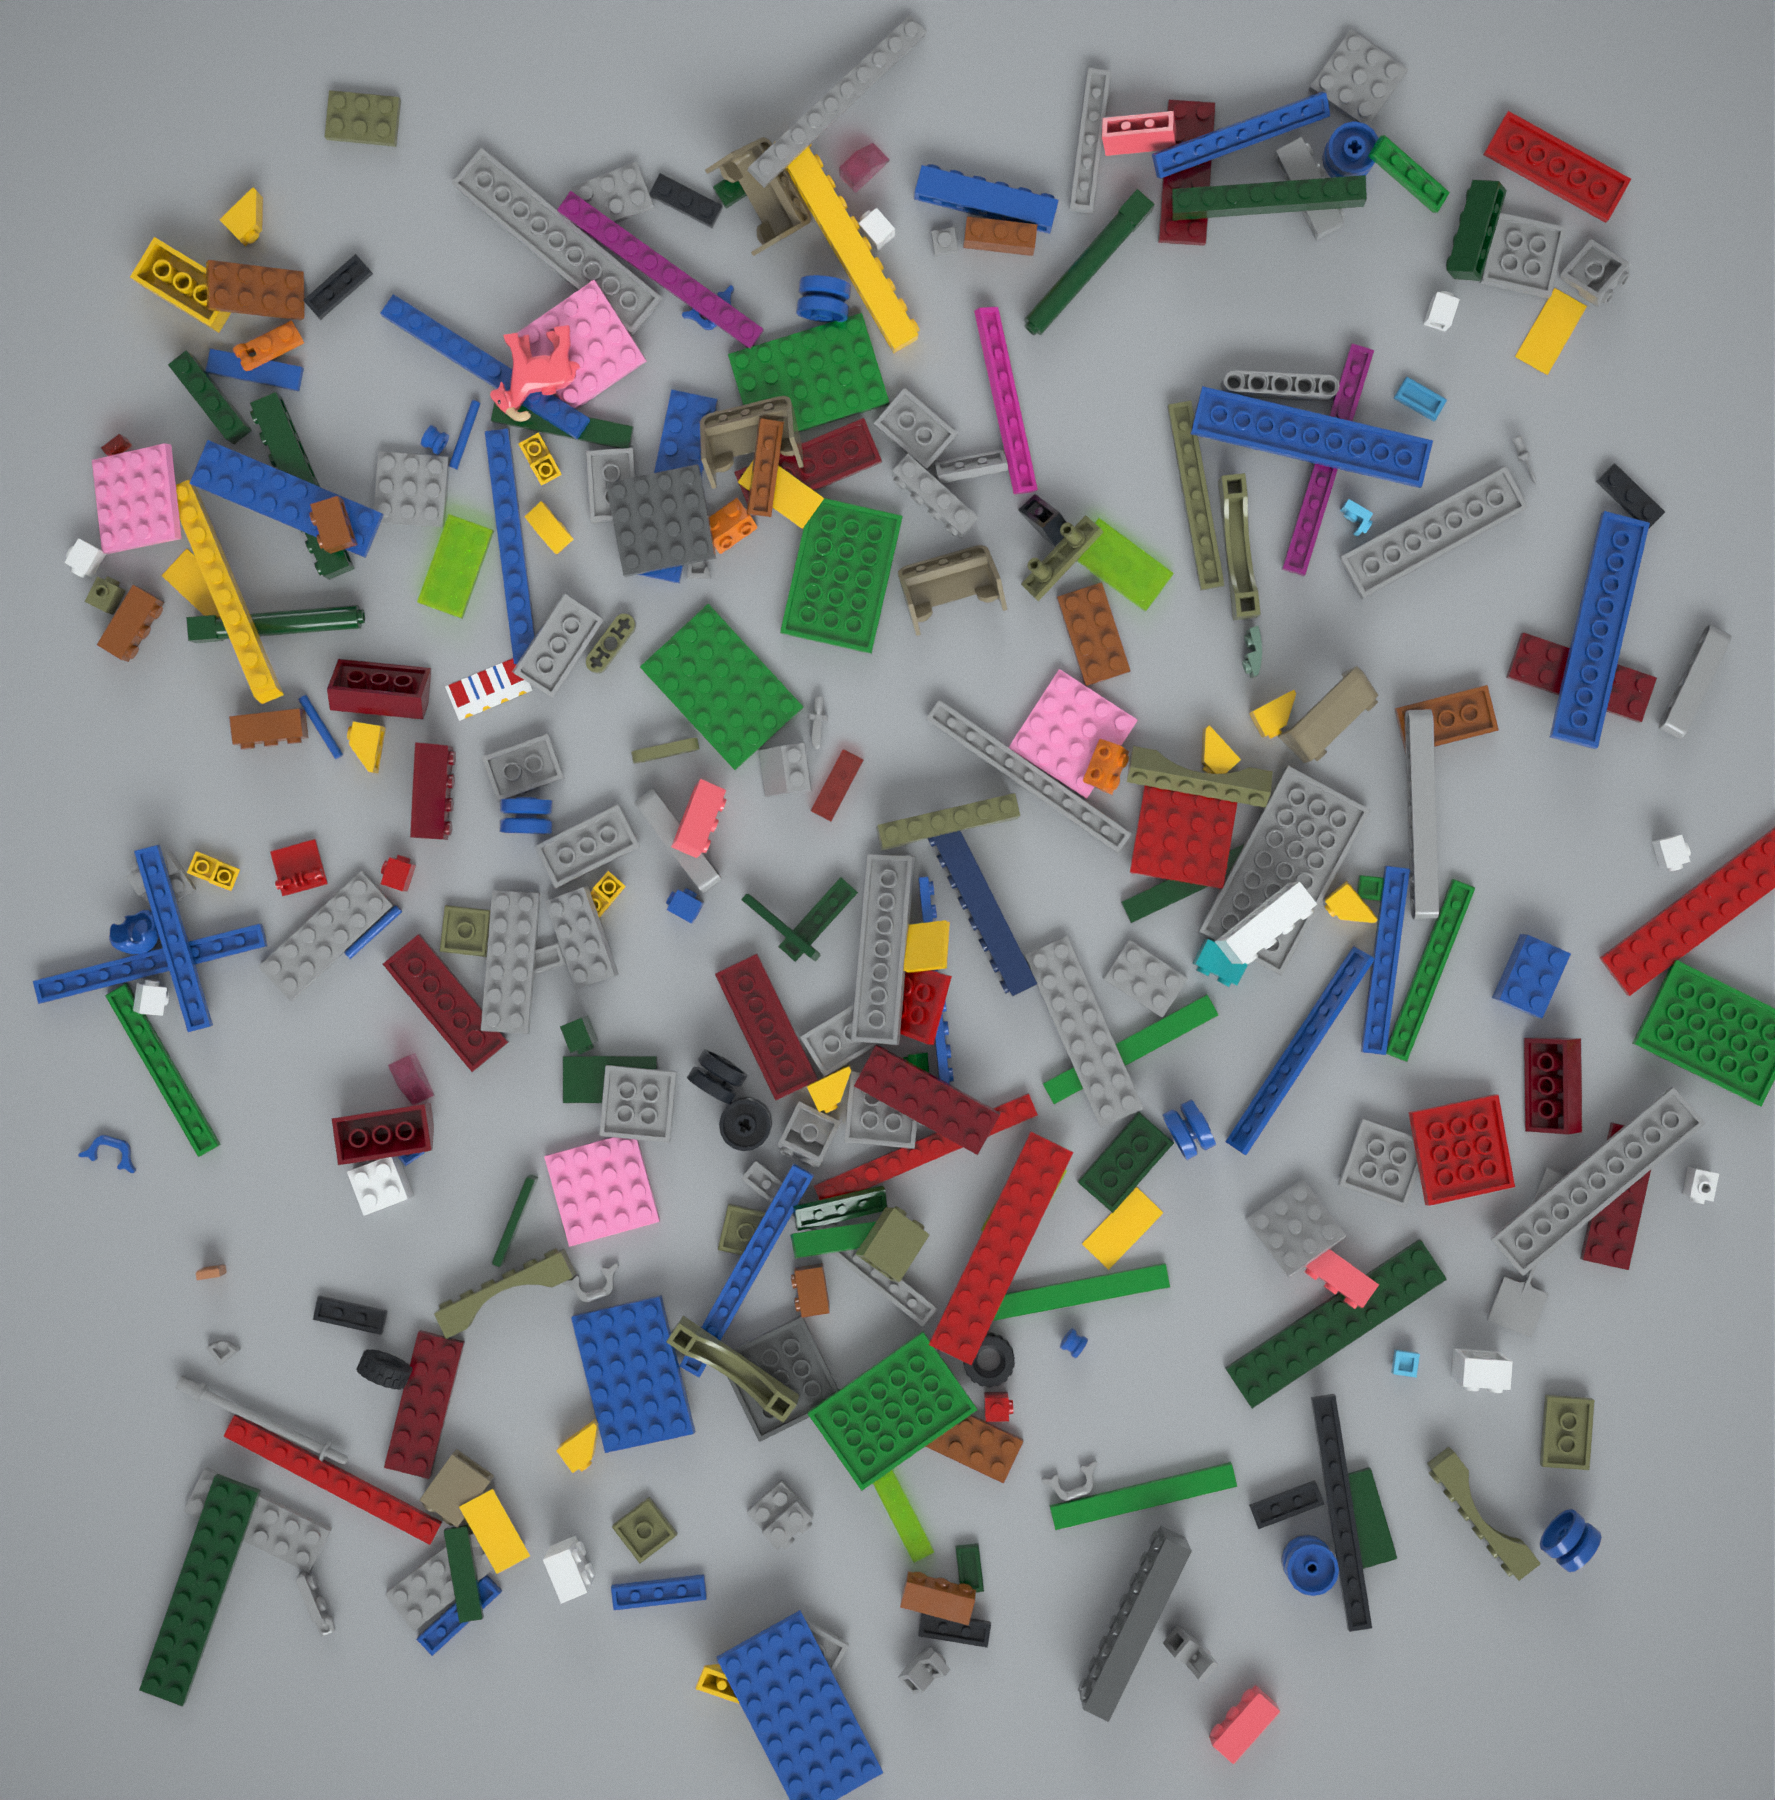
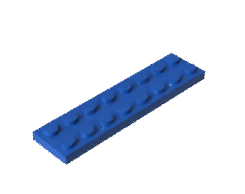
M671 389L654 473L698 464L702 478L704 466L701 460L700 420L705 415L716 412L717 399ZM684 565L638 575L680 584Z
M209 440L206 442L189 483L314 537H317L319 531L317 525L314 526L311 521L309 512H312L310 504L339 496L344 500L357 542L356 546L345 550L366 558L384 516V514Z

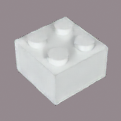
M397 1156L377 1159L347 1172L364 1216L413 1196L402 1163Z
M1453 1348L1451 1377L1458 1384L1462 1385L1465 1390L1479 1391V1388H1488L1490 1392L1502 1393L1503 1389L1511 1390L1513 1361L1501 1352Z
M576 1536L551 1545L543 1558L561 1604L588 1593L594 1579L593 1576H595L592 1564L587 1563L584 1556L586 1554L585 1547L582 1541L578 1542Z

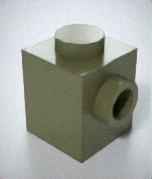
M109 576L106 579L97 577L84 602L114 615L126 590L119 587L121 582Z

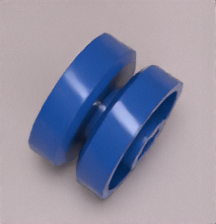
M1356 121L1344 123L1338 127L1328 140L1322 155L1323 167L1331 178L1367 175L1375 164L1368 157L1379 139L1375 131L1368 125Z
M820 275L801 277L798 292L803 297L797 301L796 313L798 316L826 323L833 321L844 322L848 319L849 306L845 301L850 298L851 285L849 282L835 277Z
M536 797L500 799V812L503 814H515V818L501 819L499 832L551 834L552 821L537 818V815H549L552 813L553 800L537 799Z
M1192 1099L1181 1104L1180 1109L1184 1120L1173 1109L1162 1114L1175 1143L1186 1160L1198 1154L1194 1143L1195 1139L1205 1151L1216 1146L1204 1115L1199 1111Z
M1569 1509L1560 1513L1547 1526L1541 1536L1540 1549L1551 1558H1556V1562L1568 1572H1574L1590 1561L1600 1545L1602 1536L1601 1532L1593 1525L1585 1523V1519L1579 1513Z
M1311 1535L1298 1536L1291 1540L1283 1550L1281 1559L1283 1570L1293 1587L1302 1594L1310 1596L1322 1595L1329 1591L1336 1583L1339 1574L1337 1559L1327 1544L1320 1538Z

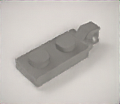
M305 1571L300 1572L296 1579L297 1586L313 1623H316L322 1637L335 1631L333 1617L328 1616L325 1612L327 1606L324 1598L318 1596L316 1591L318 1585L314 1575H310Z

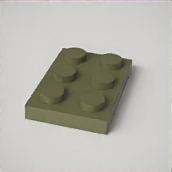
M329 90L324 137L326 140L396 147L401 100L399 97Z
M1545 1395L1540 1465L1542 1467L1590 1470L1594 1399Z

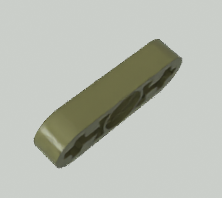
M618 615L588 654L586 666L593 673L604 672L636 629V622L630 615ZM627 619H629L630 621L628 624L631 627L628 630L626 628L622 630L620 634L624 637L621 640L620 637L617 634L612 633L613 629H615L618 632L621 628L619 622L621 620L626 621ZM609 637H614L617 640V647L614 650H607L605 648V640ZM601 647L610 656L607 659L604 655L601 659L603 665L593 668L594 663L591 660L592 658L598 659L602 653L598 649Z
M690 738L631 752L633 764L689 753L700 750L698 739Z

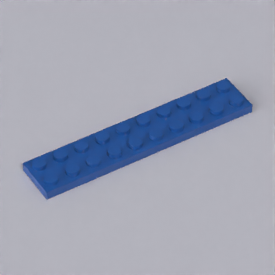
M1204 386L1201 388L1191 429L1192 435L1421 488L1423 485L1433 440Z
M1607 511L1601 513L1550 731V738L1596 749L1599 746L1650 525L1649 522Z

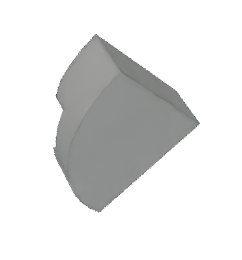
M703 561L687 564V579H711L707 565Z
M217 1341L206 1347L219 1365H222L241 1350L237 1345L229 1341Z

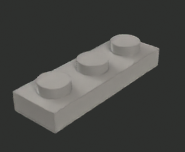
M1004 449L934 462L937 478L940 483H950L955 480L975 478L986 474H997L1008 470Z

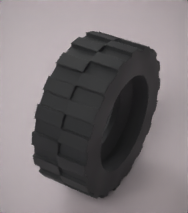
M990 1332V1334H986L972 1365L963 1362V1365L971 1381L978 1383L979 1386L992 1388V1386L997 1387L1001 1383H1005L1008 1377L1012 1375V1370L1015 1367V1357L1009 1342L1004 1340L1001 1335H995V1333ZM984 1349H994L1000 1355V1364L993 1371H984L977 1363V1357Z
M366 1349L356 1370L363 1378L386 1388L401 1390L405 1388L412 1367L404 1360L389 1353Z

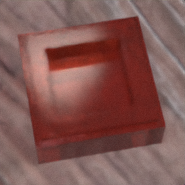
M118 434L102 446L101 449L106 455L112 456L125 452L132 444L126 437Z

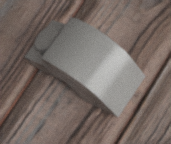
M1178 1625L1163 1642L1174 1658L1186 1664L1196 1678L1203 1683L1219 1665L1210 1655L1211 1652L1199 1640Z
M929 1647L916 1656L898 1678L913 1694L923 1693L935 1678L945 1677L951 1669L946 1665L944 1657Z

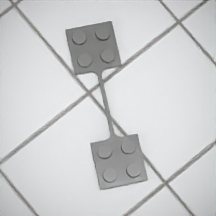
M1546 1167L1533 1202L1561 1180L1565 1174ZM1536 1266L1529 1271L1527 1278L1523 1282L1503 1277L1487 1318L1488 1321L1532 1337L1548 1293L1535 1289L1530 1284Z

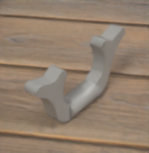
M615 1263L610 1268L603 1267L601 1269L607 1281L606 1286L603 1288L584 1292L580 1286V1276L563 1282V1285L571 1287L579 1299L584 1302L607 1297L613 1291L614 1273L619 1264Z
M1094 1460L1088 1466H1080V1469L1086 1476V1482L1083 1486L1068 1491L1062 1490L1059 1486L1058 1474H1054L1052 1478H1042V1483L1051 1486L1058 1496L1065 1501L1087 1495L1093 1488L1092 1474L1097 1466V1461Z

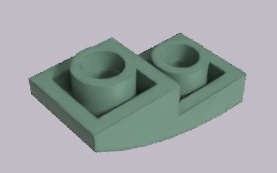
M1259 626L1246 630L1247 635H1244L1246 646L1248 649L1251 648L1252 652L1244 655L1245 660L1242 661L1244 672L1249 674L1250 678L1259 675L1261 668L1262 641Z

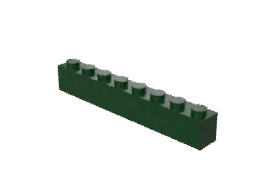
M1366 175L1172 189L1173 220L1364 207L1367 200Z
M274 392L251 402L250 405L253 409L250 411L254 423L256 425L259 424L262 432L259 433L263 444L269 447L271 454L268 457L273 467H277L278 470L320 487L282 396ZM305 533L308 539L305 541L306 547L310 554L314 553L317 561L314 565L320 576L323 575V577L330 580L355 569L347 550L344 549L330 554L324 548H320L317 537Z

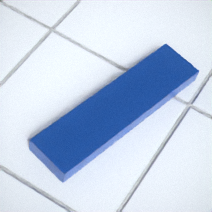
M210 348L206 372L209 374L300 391L303 367L268 361L250 371H245L240 364L241 359L237 358L235 353Z
M704 1574L611 1586L613 1611L707 1599Z
M488 1575L478 1581L482 1608L484 1609L502 1590ZM455 1602L423 1631L416 1640L433 1656L469 1622L459 1623Z

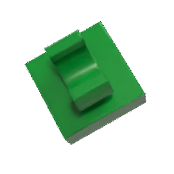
M928 1052L908 1054L907 1057H903L906 1061L929 1073Z

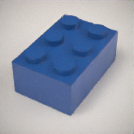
M1520 934L1492 998L1531 1016L1543 1018L1571 953L1528 934Z

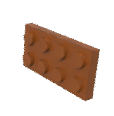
M208 260L206 262L207 310L294 320L304 319V271Z
M1102 582L1058 596L1057 601L1085 686L1131 672Z
M1488 685L1394 709L1405 753V713L1407 710H1432L1434 747L1499 731Z
M970 1415L925 1447L1004 1484L1024 1441L1022 1438Z

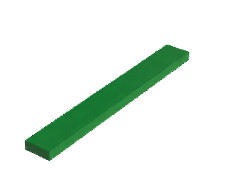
M1455 879L1451 880L1440 908L1439 916L1436 918L1388 1040L1387 1055L1405 1062L1408 1061L1475 887Z
M128 983L106 994L105 997L197 1156L201 1157L220 1146V1142L146 1014H139L133 1011L135 995Z
M1206 994L1115 1045L1126 1066L1217 1017L1218 1013ZM1074 1067L1042 1083L1053 1104L1083 1089Z
M1163 1263L1006 1293L993 1321L1170 1288L1167 1267Z
M1231 1462L1049 1506L1055 1530L1238 1486L1233 1465Z

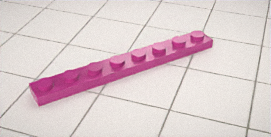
M978 308L974 313L1013 493H1033L1038 488L999 308Z

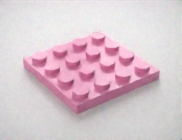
M595 280L517 332L519 337L529 335L532 357L550 356L553 353L554 346L547 338L546 332L554 331V327L570 326L571 346L568 351L569 361L577 362L580 365V369L576 371L574 381L566 388L557 389L556 394L560 400L574 409H578L647 362Z
M159 444L92 460L101 549L103 553L111 554L182 539L171 444Z
M1059 669L1008 748L1087 799L1094 786L1084 783L1083 778L1099 739H1104L1121 746L1138 720Z
M611 1137L544 1156L569 1247L660 1222L638 1140Z

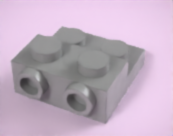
M1592 239L1560 274L1561 280L1577 289L1579 296L1596 307H1599L1602 303L1607 304L1614 295L1613 290L1617 285L1623 286L1630 277L1629 262Z
M165 850L162 851L175 898L178 902L197 889L172 851ZM137 863L129 869L131 873L126 877L137 894L142 896L150 907Z
M799 1101L777 1147L781 1148L780 1153L792 1158L795 1155L801 1158V1163L807 1167L814 1168L815 1165L819 1167L841 1122Z
M783 1480L778 1482L747 1510V1514L762 1529V1534L777 1550L781 1547L784 1549L788 1548L794 1542L793 1536L800 1531L803 1534L812 1525L810 1521L813 1519V1513Z

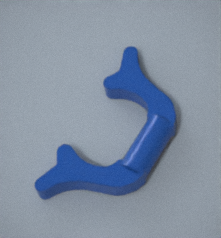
M730 285L724 292H718L717 295L732 306L731 295L734 288ZM693 308L691 311L682 313L684 319L694 320L705 330H713L717 327L711 321L702 319Z
M101 1135L93 1141L88 1150L78 1154L79 1157H88L91 1161H95L98 1159L97 1150L100 1145L114 1147L122 1152V1160L117 1168L119 1170L126 1169L130 1173L136 1172V1168L131 1162V1148L125 1140Z

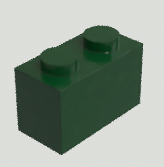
M588 1015L560 1026L570 1053L577 1051L578 1055L593 1049V1044L598 1042Z

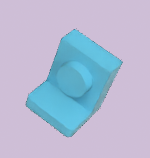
M1350 499L1340 509L1341 512L1345 513L1343 516L1352 522H1360L1353 533L1355 536H1359L1362 532L1366 533L1373 523L1370 520L1373 513Z

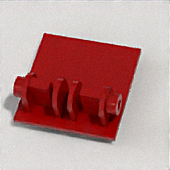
M316 839L270 851L278 879L275 881V886L277 890H281L282 897L328 884Z

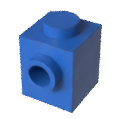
M685 888L684 891L678 889L676 893L672 891L666 901V904L669 905L667 911L692 924L703 907L704 902L696 898L697 893L688 888Z

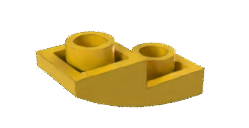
M539 432L518 443L541 486L562 475Z
M542 501L524 516L555 554L560 553L574 540L565 526L557 520L548 506Z
M196 851L187 873L232 891L240 869Z
M609 871L590 892L599 918L626 887Z

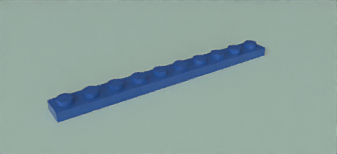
M393 294L380 312L383 318L489 385L498 389L500 382H503L505 390L510 391L513 369ZM542 392L530 393L522 404L576 440H578L590 422L589 417L554 395H542Z
M507 428L485 431L513 661L517 665L534 639L535 629L510 431Z
M920 877L918 882L923 923L933 922V919L937 918L936 905H931L930 895H934L933 881H929L928 877ZM945 1000V1004H944V1008H943V1011H942V1012H947V1010H946V1000ZM942 1014L935 1037L939 1079L950 1084V1082H954L953 1069L948 1068L947 1059L951 1058L950 1044L946 1045L945 1035H949L948 1021H943Z
M262 924L189 941L195 965L268 946ZM162 948L35 980L33 985L38 1004L168 972L169 967Z
M1353 946L1225 1141L1227 1144L1244 1155L1248 1154L1375 960L1371 955Z
M796 1164L792 1165L701 1328L720 1341L793 1214V1206L798 1205L814 1177V1174ZM685 1355L679 1367L700 1378L707 1364Z

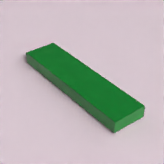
M1385 135L1379 137L1368 157L1430 211L1437 213L1450 192Z
M876 1221L792 1233L790 1236L794 1257L801 1258L859 1249Z

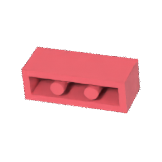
M1174 111L1103 118L1102 140L1106 156L1161 151L1176 145L1177 129Z
M703 779L696 783L671 845L672 848L695 858H698L702 852H707L711 840L708 839L710 831L714 832L719 822L716 819L718 811L722 812L727 801L724 798L725 789Z
M1330 1249L1305 1266L1306 1270L1304 1273L1314 1280H1317L1319 1277L1326 1283L1324 1285L1326 1289L1335 1295L1337 1292L1341 1293L1346 1297L1343 1301L1354 1309L1357 1306L1363 1308L1379 1286L1378 1283Z
M1256 1685L1252 1689L1246 1690L1242 1695L1241 1702L1236 1707H1231L1226 1714V1719L1221 1724L1215 1725L1211 1730L1209 1738L1212 1746L1232 1764H1235L1280 1713L1277 1703Z

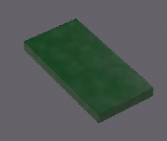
M563 1056V1103H602L606 1065L657 1070V1056Z
M1138 1111L1077 1182L1113 1213L1170 1149L1174 1142Z
M1368 1467L1348 1473L1363 1569L1398 1559L1371 1468Z

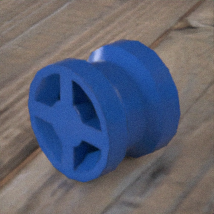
M430 425L423 434L420 443L421 446L429 447L433 453L439 455L446 447L449 435L445 432H439L435 426Z
M1071 1328L1064 1336L1059 1348L1068 1350L1072 1357L1077 1358L1085 1348L1088 1338L1079 1336L1077 1331Z

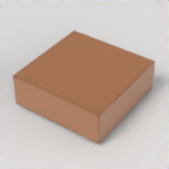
M226 1265L203 1267L195 1272L196 1280L220 1277L227 1273Z

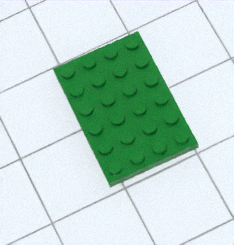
M862 313L850 316L844 322L833 321L752 346L751 349L746 348L728 354L743 405L779 396H787L791 399L799 432L890 404Z
M824 498L803 529L780 634L872 654L903 516Z
M709 604L640 666L644 673L735 771L804 708Z
M1675 960L1670 966L1632 1044L1762 1107L1775 1081V1008Z
M924 1331L807 1413L861 1491L978 1410L936 1348L929 1345L930 1340Z

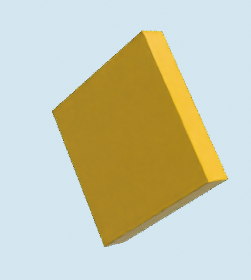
M943 920L910 924L908 926L903 971L918 972L947 968L950 922Z

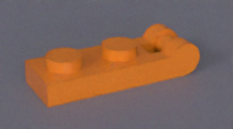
M291 320L247 343L236 345L233 348V352L237 358L241 359L240 364L245 371H250L304 344V341ZM254 351L257 354L253 357L249 356V354Z

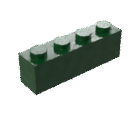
M1472 180L1471 187L1466 192V204L1464 211L1461 212L1459 217L1460 225L1458 231L1453 237L1451 256L1448 257L1446 262V270L1454 279L1481 281L1507 192L1500 181Z
M187 350L168 364L226 440L236 444L252 431L199 361Z

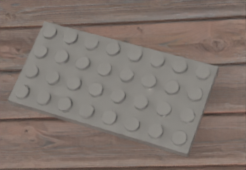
M1286 766L1269 797L1266 808L1264 807L1224 881V887L1217 894L1198 932L1216 941L1286 884L1300 882L1317 903L1312 908L1314 912L1306 919L1302 920L1300 918L1293 923L1295 927L1285 935L1283 933L1275 938L1277 942L1266 950L1263 948L1258 951V957L1254 960V962L1282 976L1366 820L1370 809L1296 769Z

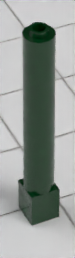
M1136 189L1121 206L1114 218L1024 318L1026 323L1024 327L1032 335L1036 333L1042 335L1127 237L1149 216L1155 204L1141 191Z
M359 605L250 614L260 637L359 629L365 623V612L363 609H360ZM220 616L186 617L188 641L206 643L230 639Z

